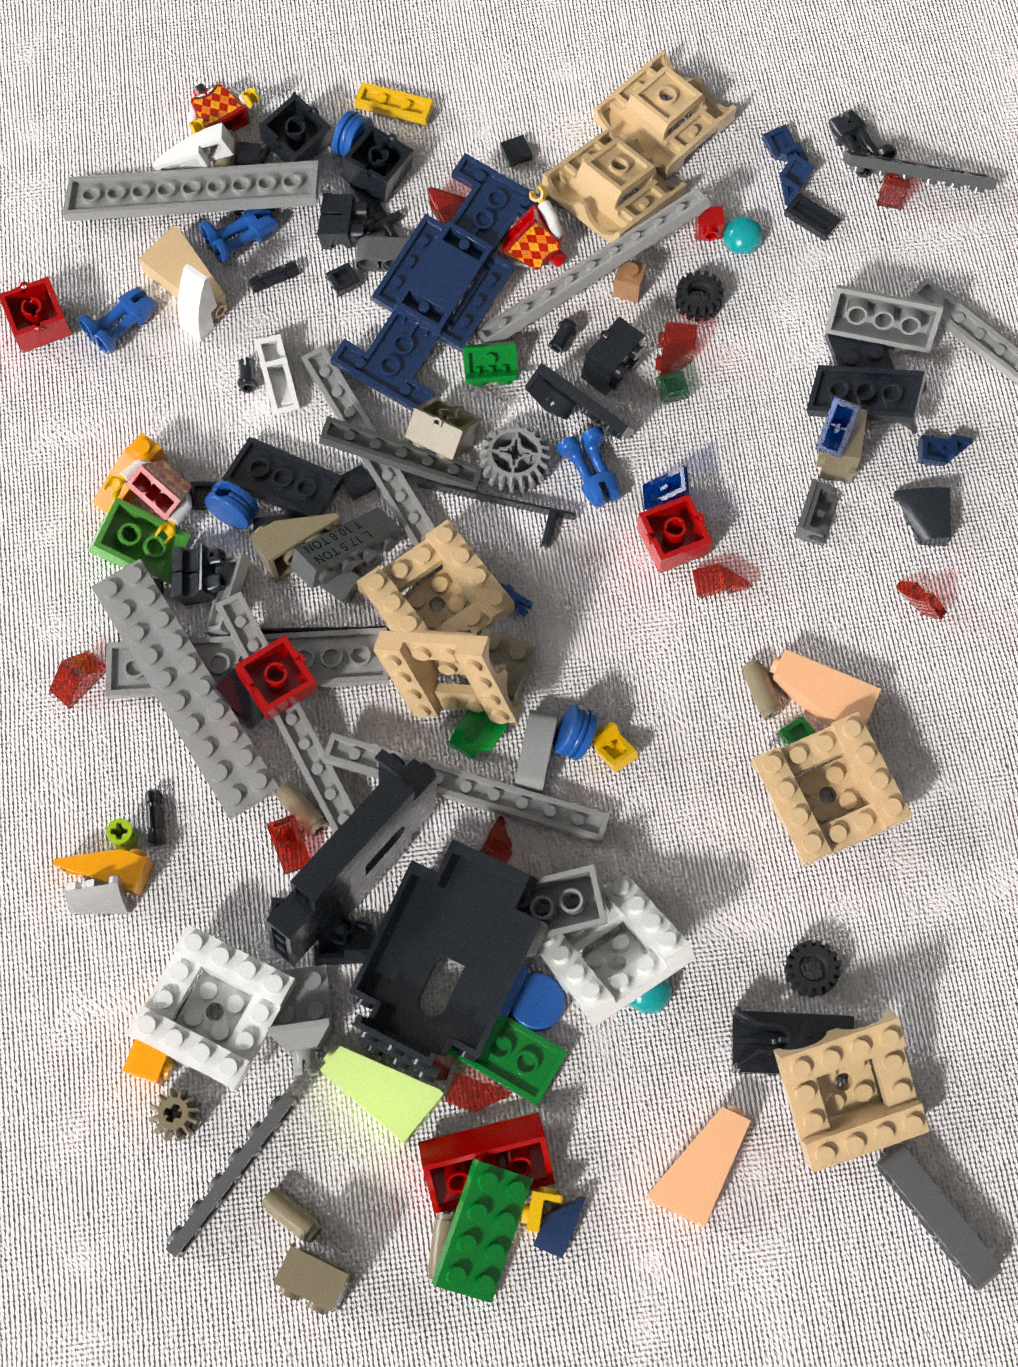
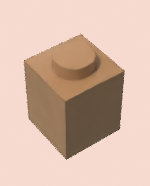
M628 260L621 264L614 279L613 297L638 303L645 283L647 264Z

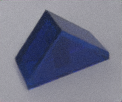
M834 396L815 450L841 458L861 405Z
M683 465L643 484L644 509L649 510L688 495L690 490L687 467Z

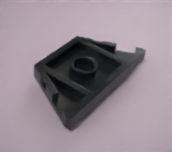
M825 333L824 337L835 366L895 369L886 345Z

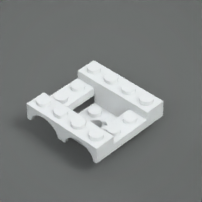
M627 874L603 889L606 899L608 924L545 938L536 954L541 956L547 963L565 992H569L593 1027L696 959L690 943ZM624 922L626 926L625 931L584 958L579 955L578 952ZM625 963L622 969L612 970L615 965Z
M188 924L173 949L174 954L145 1005L140 1006L125 1033L129 1037L161 1051L177 1062L195 1069L237 1092L268 1036V1027L274 1025L296 984V980L294 977ZM201 970H203L202 975L200 976L198 982L196 983V985H195L193 991L191 992L189 998L187 999L185 1005L183 1006V1008H182L180 1014L178 1015L176 1021L173 1022V1019L175 1018V1016H176L177 1012L179 1011V1009H180L182 1003L184 1002L186 996L188 995L190 989L192 988L194 982L196 981V979H197L199 973L201 972ZM213 1005H220L224 1009L223 1016L216 1021L208 1019V1009Z

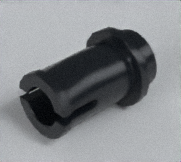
M564 318L563 321L558 323L559 328L548 344L549 348L556 353L560 352L562 354L571 337L577 334V324L568 318Z
M245 357L246 365H244L243 358L238 361L240 378L237 380V385L242 392L251 393L258 386V379L255 376L256 362L251 357Z

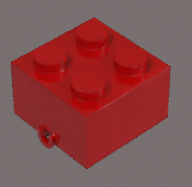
M48 276L31 283L26 281L20 282L17 288L0 293L2 307L22 353L72 335L57 294Z
M689 494L638 514L637 530L659 574L710 553L712 539L704 525V515L702 512L698 513Z
M286 635L235 664L237 675L267 721L317 692V682L305 664L307 662L302 653L298 654Z

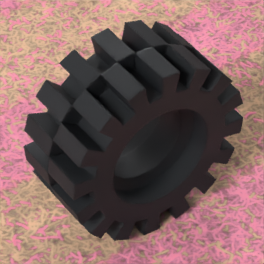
M695 270L694 276L692 272H689L687 277L683 276L680 283L678 282L675 299L676 308H680L679 313L682 316L687 313L686 319L690 320L693 316L695 317L694 322H699L700 317H702L704 322L708 321L709 316L714 318L716 312L719 313L724 296V287H721L722 282L720 279L716 281L717 276L715 274L709 277V271H704V275H700V270ZM693 291H703L709 295V299L703 302L695 301L690 297V293Z
M807 940L803 944L800 943L786 958L784 973L787 976L785 979L787 983H791L792 986L790 988L793 991L798 990L801 996L809 995V998H814L819 995L821 997L837 984L838 978L841 976L842 970H839L841 961L836 958L838 954L836 951L832 952L829 949L830 945H822V941L816 940L811 942V940ZM815 958L822 963L824 973L820 979L810 980L803 975L801 965L805 959Z

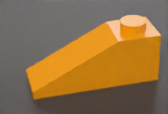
M142 432L123 451L106 480L110 476L119 477L121 471L139 459L151 462L159 460L169 462L162 447ZM106 480L92 501L93 504L105 513L110 503L115 499L110 497L115 489L114 487H108L104 490ZM124 483L118 498L129 503L136 494Z
M131 848L130 852L117 849L55 858L53 861V865L59 871L86 880L96 879L109 882L110 876H119L125 883L124 892L141 897L154 866L147 858V853L135 848Z
M135 1039L122 1071L134 1077L163 1086L164 1081L170 1079L175 1063L172 1062L173 1058Z

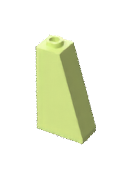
M339 1046L336 1051L331 1049L321 1061L323 1066L320 1071L405 1145L445 1098L441 1090L342 1046Z

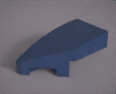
M786 124L763 134L761 139L773 159L788 162L792 155L796 153L809 162L800 142L795 144Z
M796 153L792 155L779 174L784 204L787 207L815 168Z
M953 434L948 439L922 435L918 439V464L945 466L974 442L973 438Z
M580 1196L572 1202L552 1207L550 1212L545 1214L533 1246L563 1258L586 1197Z

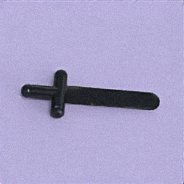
M348 182L359 200L369 205L370 216L374 222L366 226L367 233L374 234L383 229L387 237H400L392 224L402 219V213L395 211L387 215L374 196Z

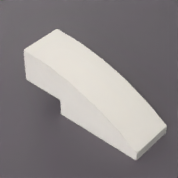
M223 123L216 124L189 136L173 146L153 163V167L156 171L210 168L211 161L234 155V138Z
M186 264L183 268L178 295L179 320L184 331L202 342L215 328L210 313L217 307L208 277L189 264Z
M277 334L254 340L274 416L300 410L281 335Z

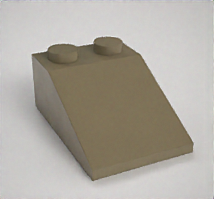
M337 513L278 520L258 527L254 534L250 536L259 560L275 583L294 572L290 566L296 547L341 526V521Z

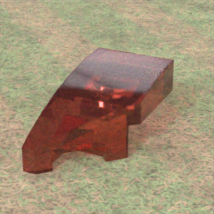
M719 563L692 570L697 596L700 599L724 591L732 594L752 588L748 580Z
M899 581L896 585V588L903 597L922 615L939 620L943 619L947 610L934 593H925L918 582Z
M499 816L488 833L487 840L480 852L508 864L512 857V841L508 837L504 817Z
M454 1072L444 1102L474 1113L502 1099L508 1098L511 1092Z

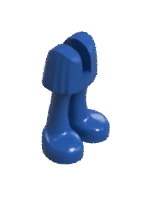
M268 208L243 211V216L222 228H215L209 221H203L199 224L208 248L213 250L216 259L221 264L228 262L231 255L254 239L258 243H262L278 229L280 224L271 215ZM243 232L241 235L237 236L236 238H234V239H232V240H229V241H226V240H228L229 238L233 237L234 235Z
M140 286L118 298L119 302L103 317L94 320L89 315L83 314L77 318L84 333L93 343L96 342L99 349L105 354H110L115 350L116 342L129 328L136 323L139 326H143L156 310L157 302L151 296H147V293ZM125 316L114 328L107 331L114 323Z
M593 427L587 430L582 435L580 442L576 436H570L560 441L557 445L558 453L562 457L569 459L578 470L584 483L581 491L595 508L605 505L604 495L600 488L601 485H603L611 502L622 498L618 476L615 472L608 469L600 452V446L605 439V433L601 427ZM581 445L589 456L596 475H593L583 457Z

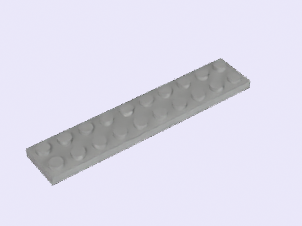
M315 160L69 177L62 215L66 222L313 206L318 204L320 165L319 161Z
M141 559L91 586L230 820L276 793L279 789L277 783L231 707L212 689L216 684Z
M387 627L263 634L268 644L286 635L298 654L302 653L307 662L305 665L316 680L317 688L389 684V675L373 650L380 630L387 631ZM231 636L189 638L215 683L230 669H236L235 664L243 660ZM107 643L105 688L107 699L156 697L125 643Z

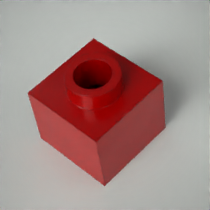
M722 206L709 207L701 215L695 217L694 224L697 240L713 241L722 239L725 225Z

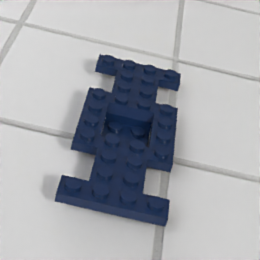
M464 153L452 171L451 178L472 190L452 221H448L445 225L425 214L371 296V301L392 312L374 342L366 352L343 339L330 359L331 365L412 412L415 407L435 397V391L414 380L439 340L457 351L463 352V345L469 343L515 270L514 264L495 254V251L518 216L522 218L534 204L537 207L539 205L538 202L530 199L529 192L531 190L467 153ZM479 272V275L477 276V278L475 279L474 283L472 284V286H471L470 289L468 290L467 294L465 295V297H464L463 300L461 301L460 305H459L458 308L456 309L455 313L453 314V311H454L455 307L457 306V304H458L459 301L461 300L462 296L464 295V293H465L466 290L468 289L469 285L471 284V282H472L473 279L475 278L476 274Z

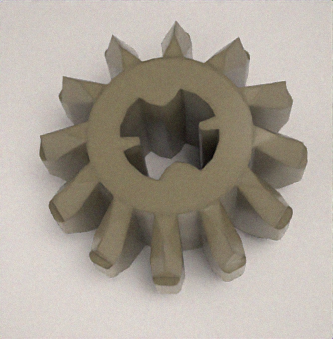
M170 1088L168 1099L160 1093L157 1097L161 1105L151 1104L150 1107L153 1111L158 1112L157 1115L149 1117V1122L158 1123L153 1130L154 1133L159 1135L164 1132L163 1139L166 1141H170L174 1135L178 1142L183 1141V1131L189 1136H193L194 1130L190 1127L191 1124L201 1125L202 1122L194 1118V1115L203 1112L202 1107L194 1106L198 1098L195 1095L188 1097V1090L184 1088L178 1095L174 1088ZM178 1110L182 1113L180 1119L170 1117L172 1111Z

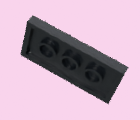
M250 436L222 478L223 481L234 483L243 488L251 496L299 517L324 515L344 483L342 475Z

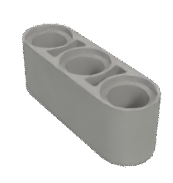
M530 709L515 778V787L543 794L558 724V714Z

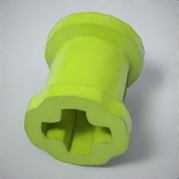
M118 818L111 821L107 826V838L118 849L131 850L137 844L138 833L133 829L129 821Z

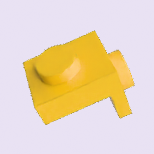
M613 721L595 732L592 743L596 754L615 773L639 757L636 749L620 734L617 725Z
M539 1186L538 1192L532 1191L530 1205H524L521 1223L527 1224L526 1231L539 1233L544 1201L556 1204L563 1203V1196L557 1195L558 1189Z

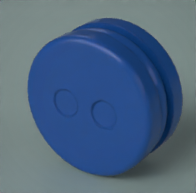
M355 110L347 111L339 120L332 139L333 152L340 157H344L370 125L374 126L373 120Z
M228 481L216 482L212 491L205 498V505L211 514L224 524L236 529H247L259 511L258 503L247 491Z
M572 704L566 710L558 725L553 743L555 753L565 755L574 761L580 760L589 749L598 724L597 713L583 708L581 705Z
M527 974L511 1008V1015L516 1022L534 1032L546 1031L554 1027L563 1015L565 1007L564 991L561 985L547 974Z

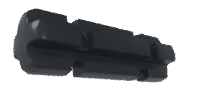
M290 261L284 264L285 267L283 268L278 266L262 273L261 277L257 275L250 278L249 284L253 292L257 293L264 290V286L269 288L286 281L288 276L289 278L298 276L299 269L296 263Z
M148 790L145 792V803L148 805L146 806L147 829L150 831L148 833V843L151 846H161L165 844V833L162 831L164 829L163 807L160 805L162 803V793L159 790Z

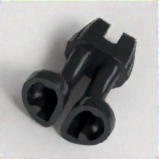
M852 109L843 112L842 116L837 115L829 119L828 124L836 145H845L848 151L863 153L855 141L857 140L866 151V154L895 158L897 155V149L893 144L887 143L878 147L873 142L866 130L867 124ZM865 168L864 172H854L858 177L866 178L874 170Z

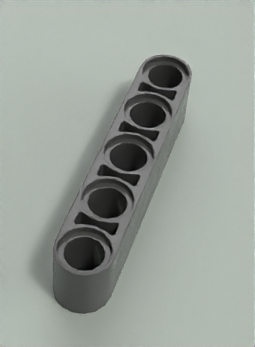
M410 237L360 238L357 240L356 267L361 271L388 272Z
M900 1143L897 1144L875 1163L877 1169L965 1280L976 1291L979 1292L1003 1271L997 1259L905 1146Z

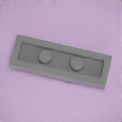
M244 554L226 558V564L222 570V574L226 578V589L215 593V600H213L204 633L211 637L229 634L215 603L242 590L244 580L249 573L248 566L251 558Z

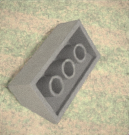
M836 285L827 315L825 333L930 353L944 305Z
M592 864L538 877L539 881L524 913L550 925L544 939L608 924L606 899L598 868Z

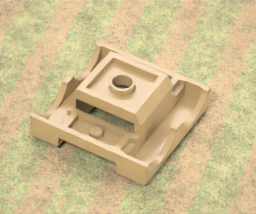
M662 50L594 108L593 122L603 130L610 126L614 127L616 137L641 155L646 152L653 157L652 161L657 173L667 180L684 165V159L714 132L718 135L735 120L737 107L733 104L730 107H724L714 101L706 91L703 80L696 75L693 78L681 75L670 63L667 52ZM669 96L672 100L665 101L660 97ZM687 113L692 114L691 117L667 137V131Z
M610 126L544 173L541 185L547 188L548 195L605 241L611 243L653 216L662 208L664 209L684 195L687 184L684 181L679 185L666 182L657 173L656 167L653 165V157L646 152L641 155L616 137L615 128ZM635 187L639 189L637 193L618 206L619 200Z
M448 519L425 534L426 539L384 568H381L379 565L357 580L358 590L361 594H365L373 603L390 631L422 633L424 630L467 632L480 635L483 627L490 628L515 610L513 599ZM443 564L442 570L405 595L401 594L402 591ZM434 601H441L445 604L444 609L440 612L432 611L429 606Z
M380 630L373 650L413 716L419 718L439 717L442 708L451 711L462 709L473 712L485 711L490 721L498 724L518 723L523 702L509 701L507 693L508 673L505 668L501 667L496 672L495 666L489 657V636H478L477 633L424 630L420 633ZM439 673L445 675L460 674L466 675L470 685L436 682Z
M859 712L837 720L830 727L782 748L776 747L752 758L751 766L762 779L772 801L774 812L794 843L802 868L909 821L913 816ZM842 755L841 758H839V759H837V760H834V761H832V762H830V763H827V764H825V765H823V766H821V767H818V768H816V769H814V770H812V771H809V772H807V773H805V774H803V775H800V776H798V777H796V778L794 777L795 775H798V774H800V773H802V772H804V771H807V770H809V769H811V768H813V767H816V766H818V765H820V764H822V763H825V762H827V761H829V760H831V759H834V758H836V757ZM823 789L831 790L835 795V800L832 803H824L819 798V792Z
M891 1010L885 1011L884 1016L880 1020L857 1029L835 1028L827 1031L825 1037L813 1045L793 1050L780 1048L774 1050L804 1159L813 1173L930 1132L923 1105L917 1099L904 1051L906 1042L900 1020ZM869 1059H872L884 1104L879 1099ZM847 1073V1083L840 1087L835 1086L836 1077L839 1074Z

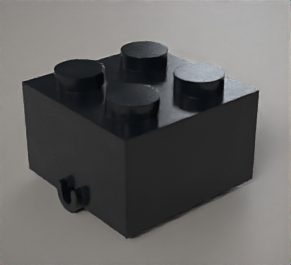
M296 93L259 124L260 140L265 145H268L284 163L311 161L332 142V127L319 116V111L315 106L312 105L310 107Z
M370 125L343 157L341 177L385 202L411 170L414 150L398 141L395 134L390 133L388 135Z
M619 316L607 330L601 331L598 341L586 353L581 378L604 396L611 389L617 390L624 380L623 375L627 371L632 372L639 364L640 359L638 357L644 349L642 343L645 335Z

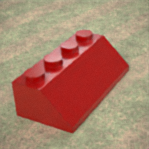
M539 1112L418 1142L422 1168L434 1214L457 1209L474 1158L533 1178L530 1190L537 1189L539 1186L545 1187L555 1184Z

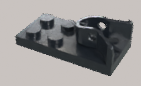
M543 363L539 365L525 385L527 392L545 411L564 420H568L580 404L584 407L582 411L584 415L597 424L603 421L606 424L603 429L615 438L621 440L622 437L630 440L636 432Z
M818 365L806 411L808 416L826 417L827 414H832L834 405L868 410L866 420L884 421L894 424L900 423L911 430L912 434H916L918 430L916 417L921 397L928 389L925 371Z
M735 1007L731 1012V1073L780 1075L774 1054L775 1049L793 1050L804 1048L822 1040L827 1031L835 1028L854 1029V1016L742 1011L741 1007ZM842 1073L836 1078L848 1079V1074Z

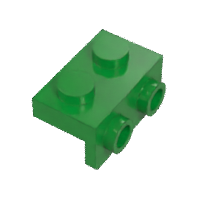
M516 341L463 345L466 384L479 387L486 385L487 382H497L498 384L506 385L513 383L514 380H519Z

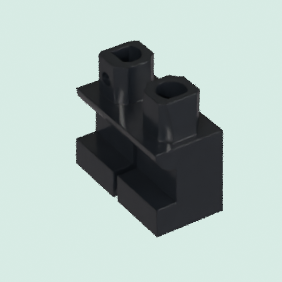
M323 193L321 215L317 230V236L322 249H332L333 245L341 244L346 248L352 249L353 242H357L362 237H367L366 225L356 224V221L369 219L370 208L368 203L356 202L353 194Z
M199 544L198 548L188 550L183 547L172 548V571L174 572L172 574V597L184 606L215 600V593L226 589L225 575L221 572L215 573V567L226 564V553L220 548L209 549L203 544Z

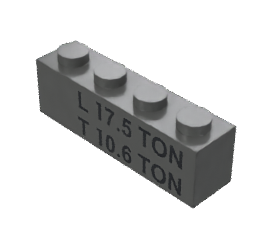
M377 507L296 547L290 568L311 589L321 584H327L336 576L342 573H349L354 567L364 562H370L375 556L383 552L391 551L397 544L400 527L382 509Z

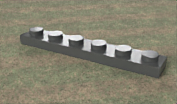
M847 150L844 151L842 159L843 162L849 165L850 170L864 172L865 168L874 170L873 173L880 176H888L889 172L896 173L898 178L912 181L913 177L922 178V182L936 185L937 181L946 182L945 185L948 187L960 189L961 185L970 186L969 190L984 193L985 189L995 190L997 179L987 174Z
M329 416L326 418L319 438V444L462 489L476 491L482 467L457 458L454 460H444L439 458L436 452L430 449H422L412 443Z
M286 1092L282 1097L277 1095L267 1108L269 1114L263 1122L257 1121L247 1134L250 1139L244 1147L241 1148L239 1146L234 1150L228 1159L230 1165L223 1174L217 1173L208 1185L210 1191L203 1200L199 1198L188 1211L190 1218L184 1226L178 1225L168 1237L170 1244L166 1250L174 1257L182 1258L297 1106L298 1102Z

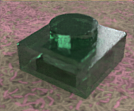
M682 370L656 377V384L664 405L689 398L690 391Z

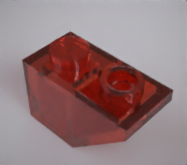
M666 322L665 331L659 332L657 348H663L662 355H657L655 365V371H660L659 381L665 382L693 362L697 325Z

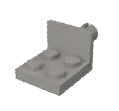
M326 964L282 971L294 977L296 984L274 1025L268 1027V1034L292 1055L295 1078L306 1077L305 1063L309 1076L319 1074L316 1063V1051H321L335 1032L328 966Z

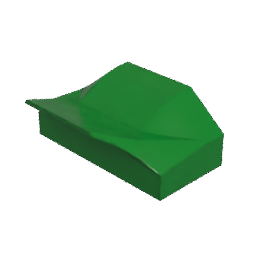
M467 710L455 728L449 741V746L473 760L478 753L493 750L508 724H498L490 721L485 711L473 712Z

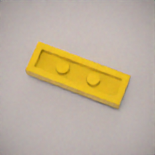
M362 82L354 101L355 108L425 126L434 106L433 99Z

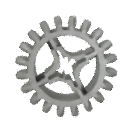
M519 422L516 428H511L507 423L505 426L506 430H502L497 426L495 434L488 433L487 441H483L481 444L482 450L479 452V466L484 470L483 477L490 479L492 487L499 484L501 492L506 487L509 488L511 494L514 493L516 488H519V491L523 494L526 486L533 490L535 482L542 484L543 476H547L549 473L552 458L550 457L551 448L547 446L546 438H540L539 430L531 433L530 425L525 429H521ZM522 445L528 447L531 450L523 448ZM517 451L518 459L515 460V465H513L512 458L515 457V452ZM499 467H504L508 469L509 472L504 471Z

